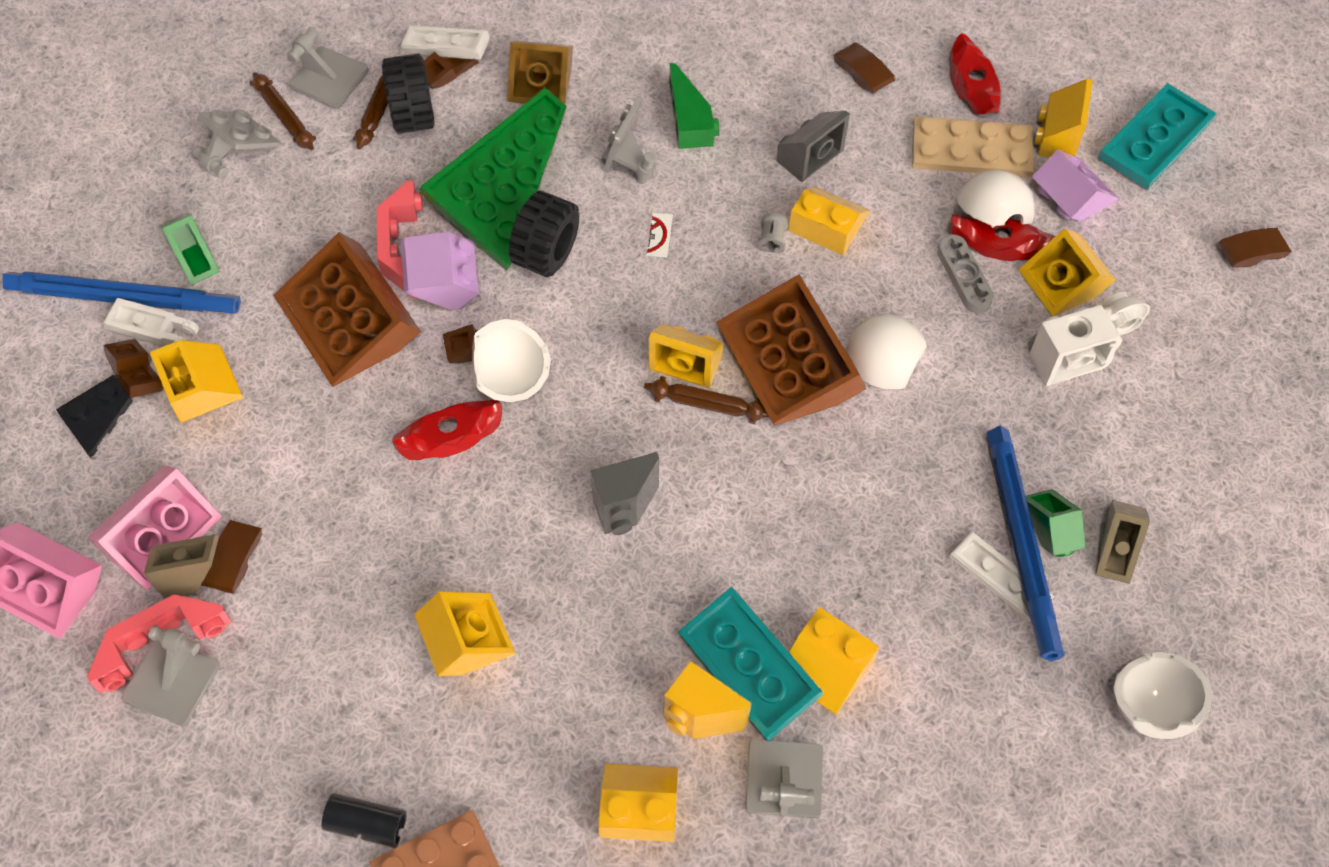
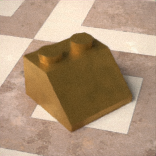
M527 41L510 42L507 102L526 103L546 88L562 103L566 104L572 69L573 46Z

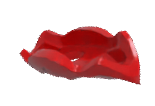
M961 33L954 41L950 52V79L959 99L966 100L970 104L974 114H999L1001 86L990 59L983 54L980 48L966 34ZM981 71L985 78L974 80L969 76V73Z
M953 214L950 219V228L953 235L962 237L968 247L976 250L979 254L1002 261L1030 260L1055 237L1034 226L1022 224L1019 220L1009 218L1004 225L994 226V228L985 222L975 219L971 215ZM994 229L1009 230L1011 236L1001 238L995 234Z
M498 400L464 402L430 413L394 435L392 443L396 450L408 460L420 461L433 457L445 458L461 453L475 446L482 438L491 435L499 427L502 418L501 402ZM446 419H452L457 422V427L452 432L445 433L439 430V424Z

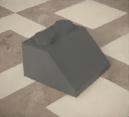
M846 110L822 112L812 120H806L800 129L792 135H786L779 142L777 162L799 181H805L844 151L850 113Z
M657 452L591 470L593 502L604 534L611 532L614 535L625 534L640 521L659 488V455Z

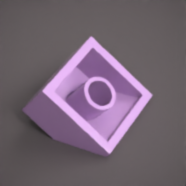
M1058 149L1032 176L1039 184L1037 190L1047 199L1053 198L1058 204L1056 207L1057 211L1067 220L1072 218L1082 221L1119 199L1081 158Z
M451 232L404 237L400 240L404 292L406 294L452 311L459 310L479 294L473 241Z

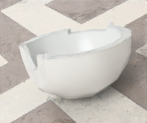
M996 169L978 173L963 185L957 196L959 206L975 219L991 225L992 228L1004 225L1006 220L1014 214H1021L1022 224H1032L1034 221L1035 203L1032 191L1019 176L1008 171Z
M892 314L872 316L856 327L849 337L846 352L862 380L869 385L882 389H902L906 387L917 363L925 353L927 343L918 327L906 318Z
M503 319L490 322L475 333L472 347V367L474 384L479 392L492 400L511 403L528 399L541 389L549 376L551 358L547 344L543 342L537 332L524 325L521 321Z
M1166 652L1143 653L1142 657L1129 662L1119 674L1117 673L1114 685L1119 712L1137 732L1159 739H1174L1194 732L1209 714L1213 699L1209 679L1200 668L1182 656Z

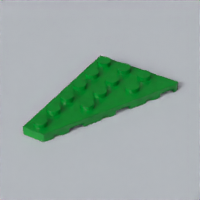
M546 88L420 186L419 194L505 270H508L512 264L509 258V241L513 225L525 202L533 193L538 191L567 107Z

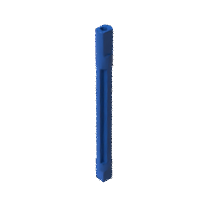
M26 271L23 273H3V289L22 291V293L113 303L117 298L150 307L231 314L237 313L241 304L240 296L207 293L205 290Z
M999 425L987 431V436L1031 624L1033 625L1040 657L1049 662L1056 661L1065 656L1056 622V615L1010 432Z

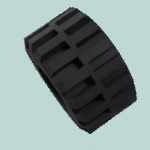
M420 53L384 58L382 73L394 130L397 134L432 129L435 120L423 57Z
M542 190L533 193L521 208L512 228L509 241V258L511 262L549 278L562 267L574 245L579 227L578 206Z

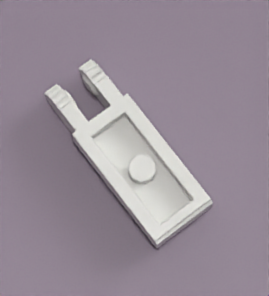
M120 298L116 299L103 322L104 328L108 331L162 346L179 340H187L184 337L172 334L173 328L192 335H197L200 329L195 322L178 317L175 313Z

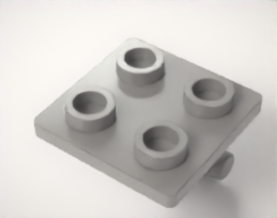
M309 27L306 33L298 35L292 43V50L287 53V58L294 63L300 57L303 66L289 82L290 89L338 109L368 73V66L323 46H319L314 51L313 42L319 36V32L316 28Z
M637 96L633 105L627 103L620 117L621 122L619 126H614L607 142L609 144L603 153L602 159L606 160L603 168L604 172L608 173L616 161L636 171V182L644 184L654 174L656 156L650 152L644 155L631 132L643 98Z
M244 110L199 112L197 119L214 133L208 150L204 151L201 146H197L193 149L192 155L199 159V165L209 173L214 172L218 177L223 178L228 174V168L221 164V158L231 148H274L279 145L280 141L271 134L268 128L259 125Z
M154 625L148 633V638L154 642L121 696V700L135 708L185 727L220 664L217 660L198 653L200 643L189 640L186 633L174 628L164 630Z
M750 740L746 812L750 814L818 819L821 815L823 746L811 743Z

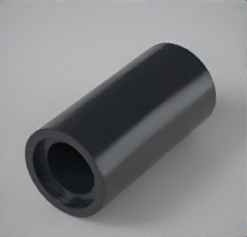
M332 793L323 812L321 827L323 831L357 838L361 834V839L364 841L397 848L401 839L398 833L400 829H404L407 813L406 810Z

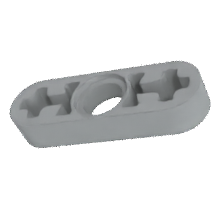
M958 235L944 236L938 247V256L964 306L970 312L977 314L988 311L993 301V291L966 241ZM948 246H951L953 249H957V248H958V251H957V258H958V260H957L956 262H955L956 256H955V254H954V252H953L952 250H947V247H948ZM962 269L968 270L973 274V278L968 280L962 279L957 275V271ZM974 291L979 298L984 297L983 302L980 303L978 299H972Z

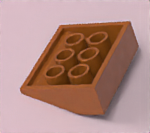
M340 232L273 295L333 387L400 352L421 332L361 243Z
M800 274L716 322L774 426L837 406L866 390L858 370Z

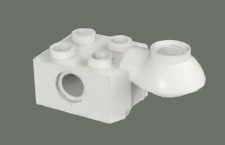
M1120 292L1107 298L1102 305L1091 308L1082 307L1072 314L1062 317L1052 316L1042 322L1029 357L1045 387L1106 368L1112 362L1114 352L1123 341L1120 335L1130 333L1142 324L1145 317L1149 314V305L1139 298L1129 297L1126 292Z

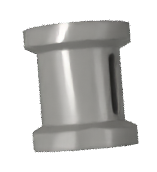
M768 213L762 217L761 226L763 232L757 244L761 251L772 253L784 251L785 241L783 236L784 232L788 229L789 223L785 216L778 213Z

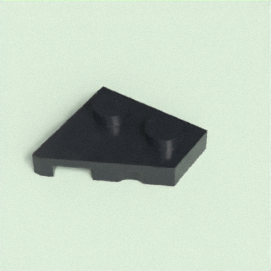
M113 374L57 408L56 411L91 458L98 451L97 446L107 433H111L117 424V419L126 412L133 400L128 396Z

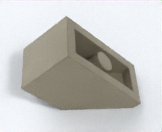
M1112 500L1104 524L1095 575L1130 584L1150 523L1146 508Z
M216 534L152 546L144 575L164 599L173 594L179 596L195 594L212 565L219 538Z

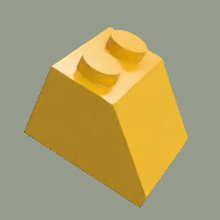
M1085 79L1050 93L1047 105L1041 104L1037 122H1042V127H1037L1034 144L1039 145L1038 156L1050 158L1057 149L1073 156L1076 155L1087 126L1093 84L1092 79Z
M818 187L804 189L791 210L788 231L844 255L870 210Z
M1066 228L1019 269V272L1052 316H1056L1096 298L1116 281L1083 236Z
M661 324L654 329L649 336V370L710 389L722 359L723 342L717 341L711 336H701L688 332L679 326Z
M438 592L414 614L437 676H461L515 654L491 593Z
M819 607L798 635L789 653L823 691L824 695L816 702L837 715L875 661L880 646Z
M691 661L664 695V719L667 720L665 724L678 736L683 737L684 734H687L692 739L743 732L748 726L751 702Z
M605 763L600 799L599 837L674 842L678 768Z

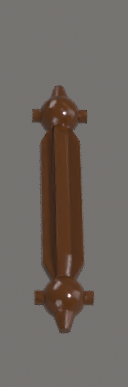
M254 72L252 74L253 80H250V86L261 92L263 99L293 136V142L302 148L313 150V141L316 140V136L305 130L303 123L272 85L273 81L269 80L264 74Z
M383 75L380 77L361 119V128L353 136V141H356V148L359 150L371 143L374 137L373 132L377 129L388 103Z
M660 376L659 380L652 383L644 384V388L654 396L655 402H660L661 399L667 396L673 402L735 417L746 415L749 418L750 424H755L761 418L769 417L759 398H755L753 402L748 404L740 397L683 384L669 386L664 376Z

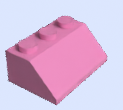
M163 466L87 538L109 560L147 590L152 583L144 575V570L152 546L202 537L222 516L177 468Z
M19 522L0 529V608L60 639L95 593L102 565Z

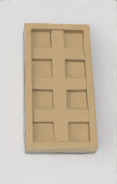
M915 116L913 121L912 168L977 174L999 169L1011 172L1019 177L1032 178L1034 173L1033 125Z

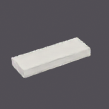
M410 25L400 48L402 52L410 54L420 53V55L430 56L435 52L440 57L481 59L490 36L487 30Z
M971 531L949 557L1031 622L1019 568Z

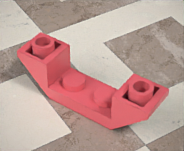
M414 180L406 181L377 207V260L380 271L384 277L403 291L402 257H399L398 244H393V238L399 237L398 223L418 221L416 211H423V199L419 192H416Z
M173 594L107 629L87 678L99 693L103 691L112 692L121 688L126 682L125 678L133 676L122 652L126 650L134 651L143 647L148 642L149 630L154 625L164 630L170 628L177 629L181 624L180 621L187 619L191 629L200 640L204 637L213 638L218 636L225 630V626L231 623V620L220 604Z

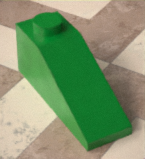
M669 63V84L678 149L713 147L714 136H719L718 118H713L711 105L677 64Z

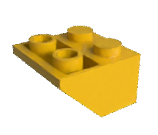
M179 340L150 352L166 395L180 423L243 398L223 349L219 344Z

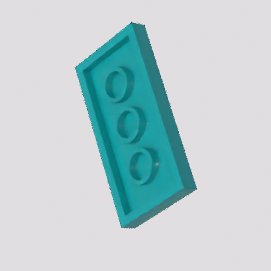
M1167 83L1103 147L1098 158L1148 190L1213 122L1217 113Z
M732 586L678 631L717 680L751 702L749 719L768 741L824 695L819 686Z

